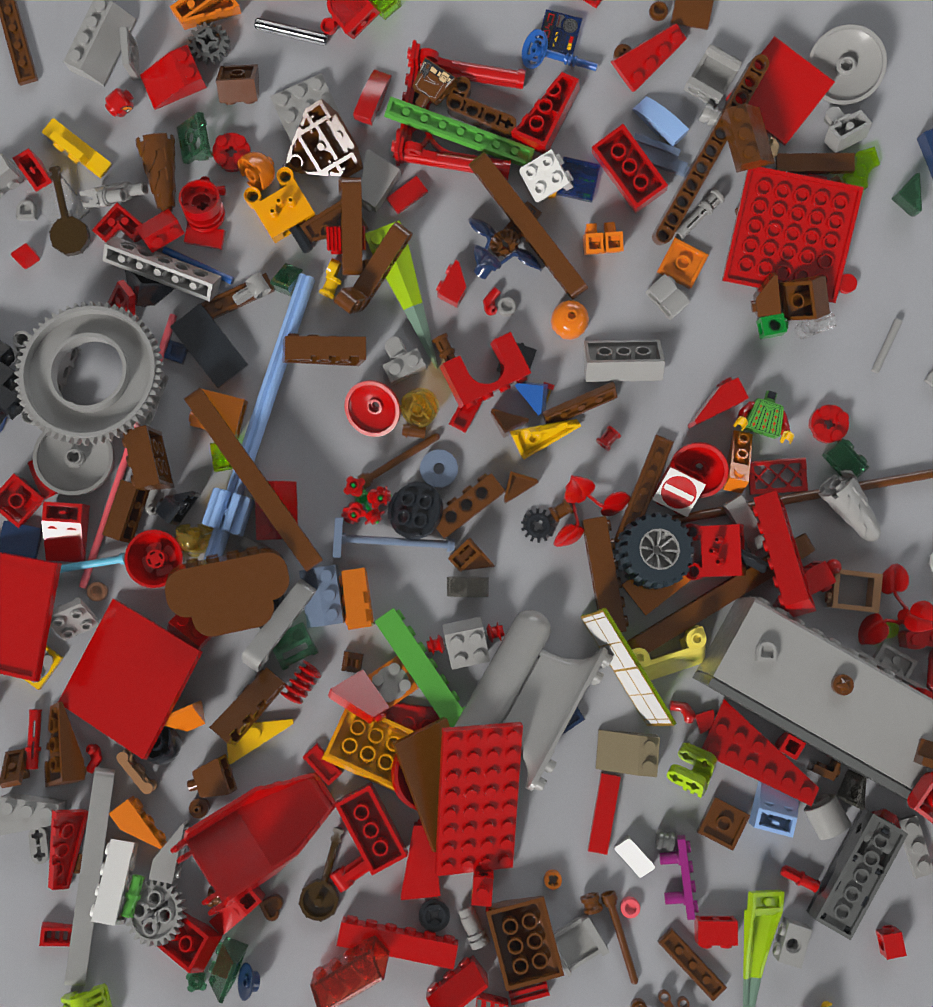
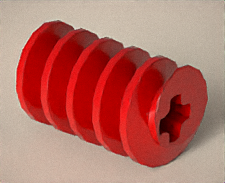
M303 660L306 665L305 667L298 666L301 673H293L297 679H289L292 686H284L287 689V693L280 692L286 699L297 704L303 703L301 697L306 698L308 696L306 691H312L313 688L310 684H317L315 678L322 677L319 670Z

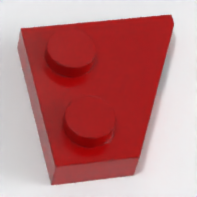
M124 279L116 283L107 303L111 306L115 304L119 309L123 307L126 312L129 310L134 316L136 315L135 293Z

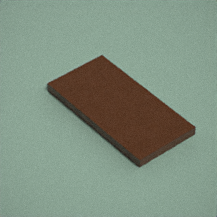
M445 717L392 743L433 852H436L442 728L450 727Z

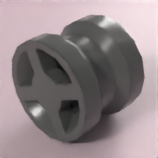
M658 829L655 838V848H666L668 851H673L675 832H664L663 829Z

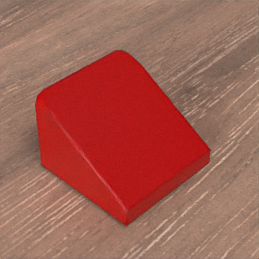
M27 243L11 252V256L24 269H28L40 260L36 251Z

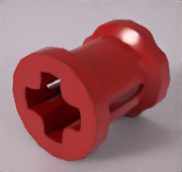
M608 426L606 432L600 438H597L596 442L605 450L610 451V446L616 439L621 437V434L613 427Z

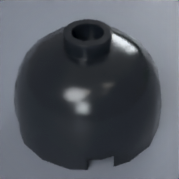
M164 726L147 761L162 765L170 763L178 756L182 743L180 735L174 728Z

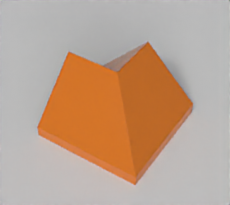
M199 700L172 712L165 726L188 732L204 725L205 717L202 701Z

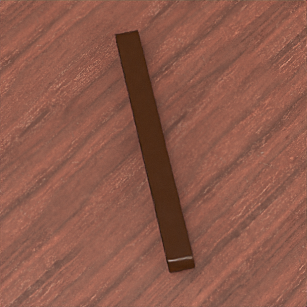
M759 54L755 56L746 66L655 228L652 240L656 245H664L673 238L727 142L721 117L726 108L749 103L769 67V59L765 55ZM755 62L761 65V70L755 67ZM745 79H748V80L751 81V83H752V86H751V87H749V86L746 85ZM736 96L742 99V104L736 102ZM716 130H720L723 133V138L717 137ZM707 147L713 149V155L707 153ZM697 164H701L704 167V172L697 170ZM688 181L694 183L695 187L693 190L688 188ZM678 198L684 199V207L678 204ZM669 214L675 216L676 221L674 224L669 222ZM659 231H663L666 234V240L663 241L659 238Z
M199 387L186 396L184 400L306 572L322 562L323 559L204 391Z
M806 533L795 538L801 559L816 550ZM766 555L765 557H763V558H761V559H763L764 561L768 562L767 559L770 558V557H769V555ZM748 566L745 576L730 577L635 635L627 643L631 650L643 648L650 653L775 576L774 572L770 567L765 573H762Z

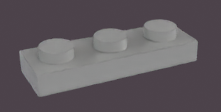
M912 814L899 818L901 830L908 833L903 845L913 877L917 879L933 874V865L917 815Z

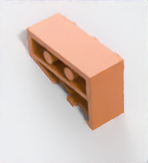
M178 0L170 6L173 15L184 30L197 27V24L201 26L203 22L207 24L242 14L236 0Z
M366 567L341 571L342 575H339V583L344 591L342 603L346 609L345 623L348 630L375 625Z

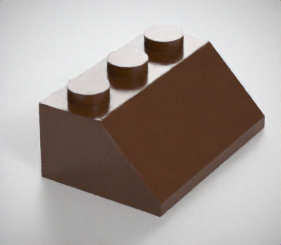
M749 104L726 108L721 119L736 173L774 164L775 161L760 108Z

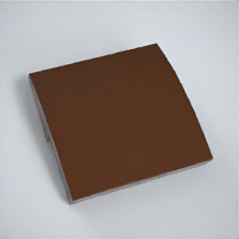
M674 0L670 24L677 23L680 26L708 30L714 0Z

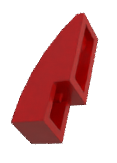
M373 70L353 112L354 120L373 125L376 114L380 111L392 75Z

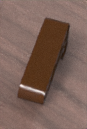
M458 77L457 85L451 90L447 98L448 114L453 118L507 139L511 138V131L517 124L516 119L512 115L469 99L471 82L467 77ZM464 86L467 89L465 91H460L458 88ZM453 103L460 105L458 108L451 107ZM475 110L477 114L470 115L468 112ZM492 117L495 121L488 122L486 118Z

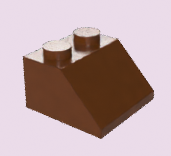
M258 64L220 66L216 78L219 102L233 105L236 102L252 104L258 101Z
M826 276L805 277L779 283L784 318H787L788 321L813 320L830 314Z

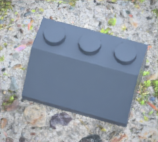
M338 565L316 567L308 572L300 570V578L317 590L304 608L307 628L345 623Z

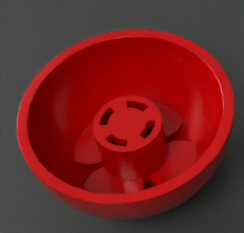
M147 530L136 535L128 544L125 552V567L129 576L136 583L147 588L165 586L170 571L174 567L183 564L184 561L183 551L179 542L172 535L161 530Z

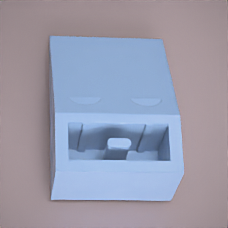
M758 781L748 823L754 828L793 838L798 819L799 800Z

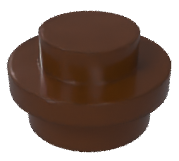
M657 1L650 6L649 15L653 20L662 21L667 17L668 8L664 2Z

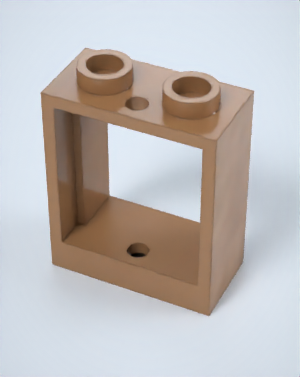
M841 569L838 574L833 575L837 582L832 584V588L825 593L826 607L879 613L883 574ZM840 575L868 578L865 606L838 603Z

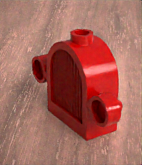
M327 0V8L333 18H324L320 27L325 34L333 35L340 25L349 37L355 39L381 12L371 0Z

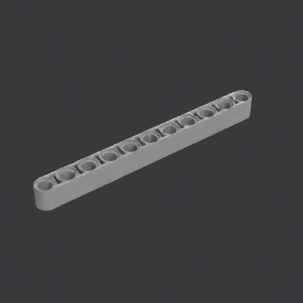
M95 767L64 985L85 986L94 927V922H91L90 910L96 902L95 890L97 884L100 883L101 877L100 869L103 863L115 769Z

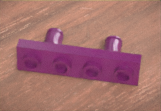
M677 835V851L659 853L661 865L679 864L681 866L683 889L676 892H664L665 905L684 904L686 905L687 920H695V913H699L697 900H693V893H696L695 880L690 878V873H694L692 860L688 861L687 854L691 853L690 840L686 841L685 835Z

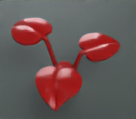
M571 475L570 482L566 485L564 499L572 504L575 524L564 526L557 534L553 545L556 547L568 546L577 542L582 537L584 529L579 526L576 502H583L587 496L599 507H603L600 511L603 516H613L626 507L631 496L622 491L614 492L605 499L604 503H600L590 495L595 489V484L592 480Z
M898 563L892 564L882 573L881 591L887 595L893 593L903 609L897 614L898 620L888 618L883 620L879 613L868 615L861 622L858 631V639L861 645H876L883 642L889 634V626L886 624L888 622L897 625L903 624L912 632H924L933 629V605L925 600L918 601L909 610L897 593L903 592L908 588V572L902 565Z

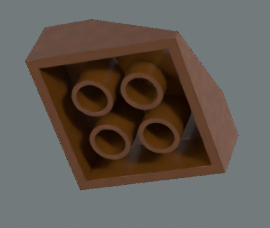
M147 425L127 429L128 433H123L122 444L124 448H127L128 452L126 461L132 469V485L138 490L175 488L162 432Z

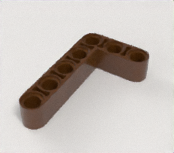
M339 177L342 275H361V178Z
M396 221L383 238L354 286L341 289L336 295L334 303L349 314L363 311L403 252L413 233Z

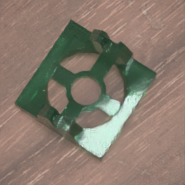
M196 112L176 127L182 159L185 164H190L194 160L206 161L209 160V157H213L206 129L207 121L204 119L203 112ZM191 133L193 134V140H192V142H190V134H191ZM199 137L201 144L197 149L196 142L197 138Z

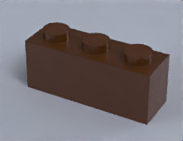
M120 480L102 535L121 542L130 543L135 537L150 490H138L131 482Z

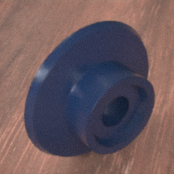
M245 962L239 970L238 993L241 1000L246 1001L250 998L252 992L258 991L260 975L258 971H253L250 964Z

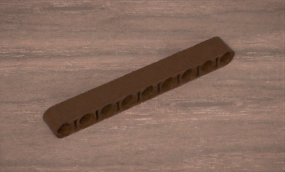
M483 152L468 165L568 296L574 300L587 290L588 286L487 154Z

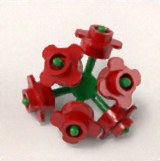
M349 476L346 479L347 485L343 491L346 495L351 494L355 498V502H350L348 507L343 508L341 516L344 517V521L347 524L354 525L355 522H360V517H365L367 519L365 525L369 523L372 525L378 524L382 520L381 516L385 514V511L380 512L378 507L381 504L385 506L387 502H390L392 497L391 491L388 490L387 486L384 488L377 486L376 489L366 492L363 487L365 485L363 478L355 479L353 476ZM362 504H364L366 509L368 510L367 514L366 511L363 510Z

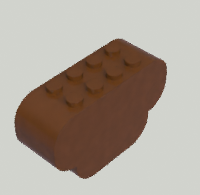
M258 546L246 548L244 552L238 553V550L226 552L224 556L218 557V554H211L206 556L204 560L198 561V558L187 559L186 563L174 567L168 574L165 584V595L169 608L181 617H192L195 628L201 634L211 637L265 625L271 619L274 612L273 600L281 597L289 586V573L285 560L278 551L272 548L258 549Z

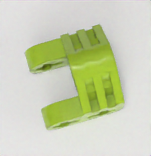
M682 743L678 750V756L683 761L694 765L693 769L689 770L681 765L673 764L667 772V778L671 782L682 786L683 790H690L691 794L697 793L698 797L702 798L715 770L717 758L714 754L690 743Z
M105 983L94 986L90 991L81 993L73 991L61 997V1003L64 1004L62 1007H112L108 987Z

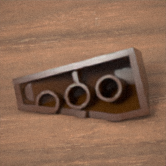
M57 702L50 706L48 731L51 733V738L46 745V749L50 753L49 761H45L44 767L45 787L77 783L85 780L87 773L84 758L63 702Z

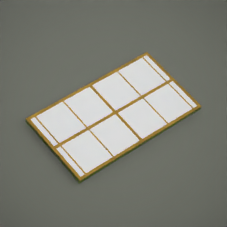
M602 608L582 614L580 617L598 647L607 648V654L613 656L610 666L646 725L674 726L677 724L608 610Z

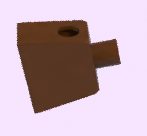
M226 754L192 771L193 779L187 781L189 791L198 790L201 798L229 795L237 790Z

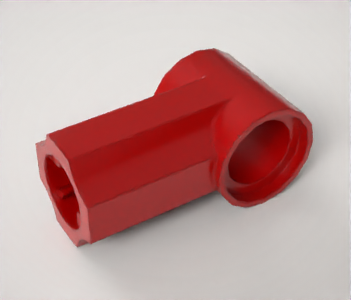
M360 855L346 866L342 865L329 876L341 893L351 887L355 880L369 872V869Z

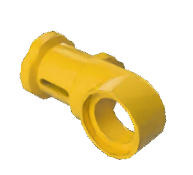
M334 258L328 264L325 284L319 290L320 294L330 299L335 298L336 289L342 283L341 280L336 278L342 262Z

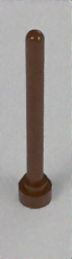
M434 433L371 473H362L357 478L365 480L363 487L367 489L374 482V479L438 441L440 435Z
M615 890L605 891L600 895L601 900L609 909L630 981L633 985H636L638 977L616 908L618 898Z

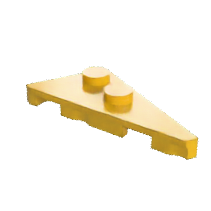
M577 419L512 430L510 434L520 456L525 460L581 427V424Z
M294 718L255 722L236 745L227 743L229 764L234 763L293 725Z

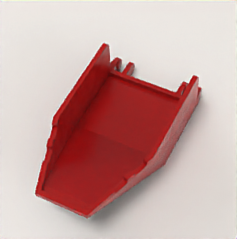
M316 772L264 786H256L188 828L184 833V838L174 845L170 851L173 854L185 845L188 847L189 851L179 856L176 861L180 864L191 856L196 860L214 890V893L205 898L201 903L203 906L207 905L216 897L221 902L207 912L209 916H212L276 875L297 857L335 809L334 804L336 801Z

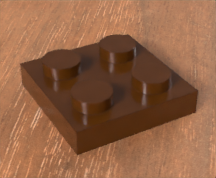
M713 796L697 829V833L733 851L750 815Z

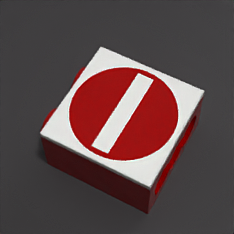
M671 460L654 491L652 500L660 506L672 509L679 515L688 517L706 486V477Z

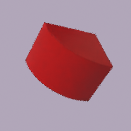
M788 732L783 733L775 742V746L779 751L797 760L806 745V742Z

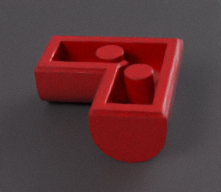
M117 202L92 231L104 242L115 237L120 230L132 241L138 242L141 240V237L135 228L142 223Z

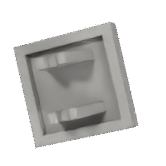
M77 597L75 600L64 605L60 604L57 608L53 609L50 626L65 641L97 627L99 619L82 599Z

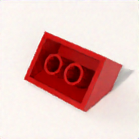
M268 481L298 523L297 482ZM255 500L256 540H283Z
M474 955L469 958H463L457 968L448 970L443 975L442 980L438 983L436 981L427 988L426 1000L430 1007H464L488 988V973Z

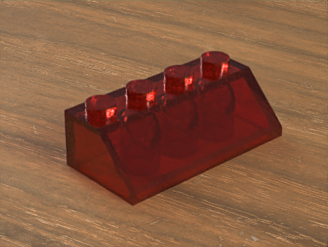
M375 935L369 939H364L356 947L349 948L341 956L332 958L329 963L319 966L314 970L310 987L317 1007H338L384 980L390 951Z

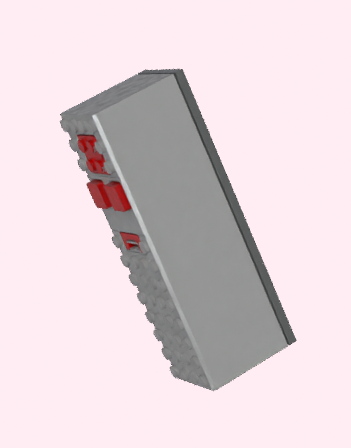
M744 596V598L739 597L736 599L707 650L703 662L697 668L699 671H696L692 678L907 800L920 778L925 773L933 771L932 768L913 762L919 739L923 738L933 741V693L925 688H915L894 678L896 675L894 672L886 668L883 671L877 668L878 663L868 658L858 657L860 653L851 648L840 647L842 643L833 638L822 637L824 633L813 627H805L806 623L796 617H787L788 612L779 607H769L770 602L761 597ZM764 640L773 642L778 649L777 662L755 661L756 645ZM845 674L851 677L854 682L853 691L845 696L836 694L831 688V681L834 676Z

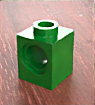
M783 313L761 317L756 321L760 340L782 336L788 329V320L784 318ZM770 322L777 325V330L771 329Z

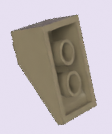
M598 729L595 769L636 776L657 777L660 737L657 734Z

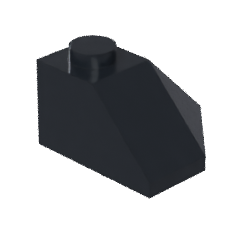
M125 270L127 284L135 293L136 306H155L175 289Z
M189 491L168 495L159 500L155 512L166 523L179 526L201 494Z

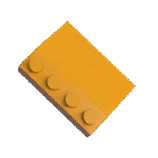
M345 709L322 759L394 791L391 769L396 753L392 743L415 731L386 718L378 723L374 721L369 724Z

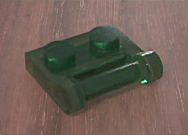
M304 622L288 629L273 649L283 671L288 669L290 665L310 655L314 656L319 653ZM306 642L308 648L287 659L284 658V653Z

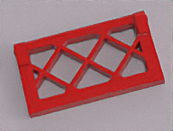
M806 458L751 461L749 495L766 494L773 491L778 493L808 491ZM799 463L800 469L796 473L788 465ZM783 464L784 467L777 474L770 468V465ZM754 466L765 467L759 475L754 471ZM786 468L794 474L788 483L780 477ZM767 469L775 475V478L769 484L761 478ZM798 477L801 481V486L792 487L790 484ZM777 478L786 485L780 488L771 487ZM758 479L767 486L765 489H756L755 483Z

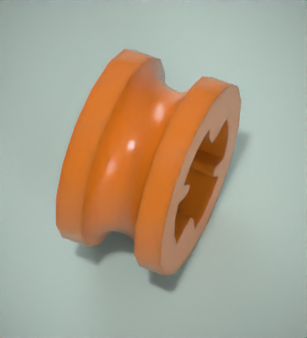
M552 869L545 873L544 882L546 887L555 890L561 886L562 878L557 870ZM553 875L554 877L556 875L557 882L555 884L553 882L551 884L548 883L550 881L549 876Z

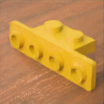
M52 118L42 130V133L54 142L53 146L60 152L66 151L69 154L67 157L74 163L80 162L99 178H102L112 166L111 162L56 119Z

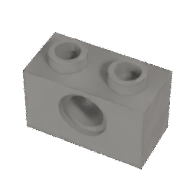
M784 917L783 922L778 927L779 936L777 942L773 945V956L778 962L801 969L812 929L805 923ZM794 939V943L787 946L788 940Z

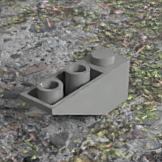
M186 820L154 857L149 875L150 880L172 884L177 878H180L182 866L176 860L179 856L186 853V847L184 846L173 854L170 849L184 838L185 831L190 828L188 827L189 820Z

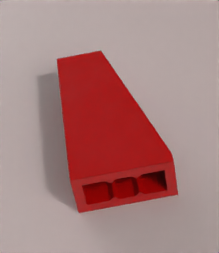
M418 819V822H414L401 900L441 896L440 876H436L435 873L436 852L431 850L420 819Z

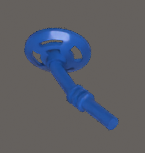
M540 29L533 30L523 44L522 61L524 66L529 69L537 68L545 57L564 62V65L568 63V66L572 64V67L579 66L596 71L598 63L580 59L577 55L574 57L573 54H562L547 49V35Z

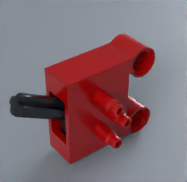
M744 524L686 525L689 530L687 532L688 537H691V528H696L697 535L693 538V541L701 540L702 564L693 563V565L688 566L690 571L685 576L689 580H700L703 577L745 576L746 565L762 573L768 570V562L745 551ZM694 566L699 569V574L696 577L691 572Z

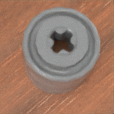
M835 794L820 795L815 798L812 806L806 805L804 808V812L820 840L840 835L852 825Z

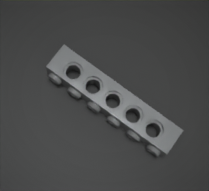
M116 236L104 243L102 261L207 301L212 300L219 293L222 277L220 275L156 251L151 253L146 247Z

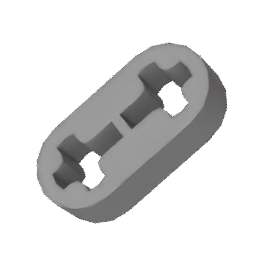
M47 827L31 829L28 836L31 859L36 864H43L50 859L49 829ZM38 830L39 833H43V836L40 839L39 836H35V833L38 832ZM41 850L42 853H45V856H38L37 853Z

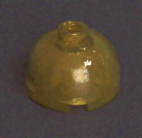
M420 387L412 389L401 399V413L411 425L414 423L419 425L418 427L420 428L426 427L436 419L439 413L438 398L429 389Z
M191 524L179 525L176 527L175 539L184 553H187L190 557H199L200 554L206 552L213 528L203 524H197L198 527H191Z

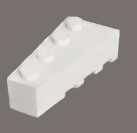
M111 839L107 843L105 849L106 861L100 869V875H102L101 882L97 884L95 890L96 902L90 910L91 922L113 926L125 923V918L121 916L126 901L125 894L128 892L132 876L129 873L134 870L139 843Z

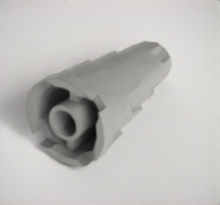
M850 470L841 471L843 476L837 477L834 474L829 477L819 488L821 493L818 494L846 523L852 526L862 539L871 542L879 539L881 526L876 520L868 504V499L854 473Z

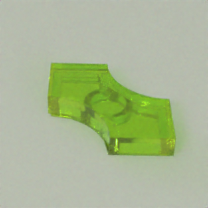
M875 147L855 153V172L853 174H844L842 176L844 183L864 187L863 190L868 188V175L870 171L880 165Z

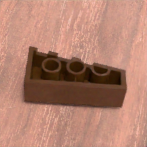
M267 667L264 670H260L255 676V680L244 688L240 696L232 702L209 728L226 743L236 745L287 684Z

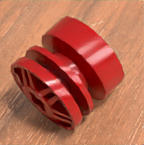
M194 180L182 187L179 193V203L188 225L193 230L199 232H210L220 227L225 220L226 212L217 187L207 180Z

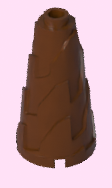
M167 133L142 135L143 141H140V138L137 137L135 140L136 147L142 159L144 171L149 180L157 209H161V212L169 209L172 212L173 208L176 207L175 137L171 134L170 139H168Z

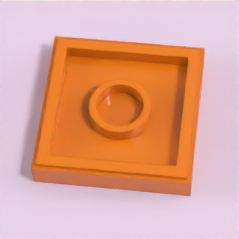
M675 237L657 273L671 276L677 283L691 289L709 254Z

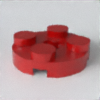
M226 133L217 136L212 149L214 160L223 170L238 172L237 162L243 155L251 152L250 145L244 136L237 133ZM231 148H234V150L237 151V153H234L233 156L230 157L229 153L227 152Z
M836 405L821 406L811 414L809 429H811L813 437L819 442L833 443L839 441L848 432L849 415ZM830 419L832 420L833 427L827 429V425L824 422Z

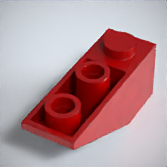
M259 886L227 908L218 912L209 920V923L223 936L258 906L266 894Z

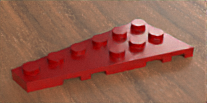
M723 699L702 749L714 754L718 762L812 806L819 787Z

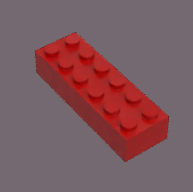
M777 491L754 497L755 505L752 508L759 520V523H757L759 532L764 537L762 541L764 549L770 557L767 560L770 569L773 570L775 575L773 576L775 587L780 592L778 599L781 607H784V610L789 612L793 618L815 612L816 607L782 499Z

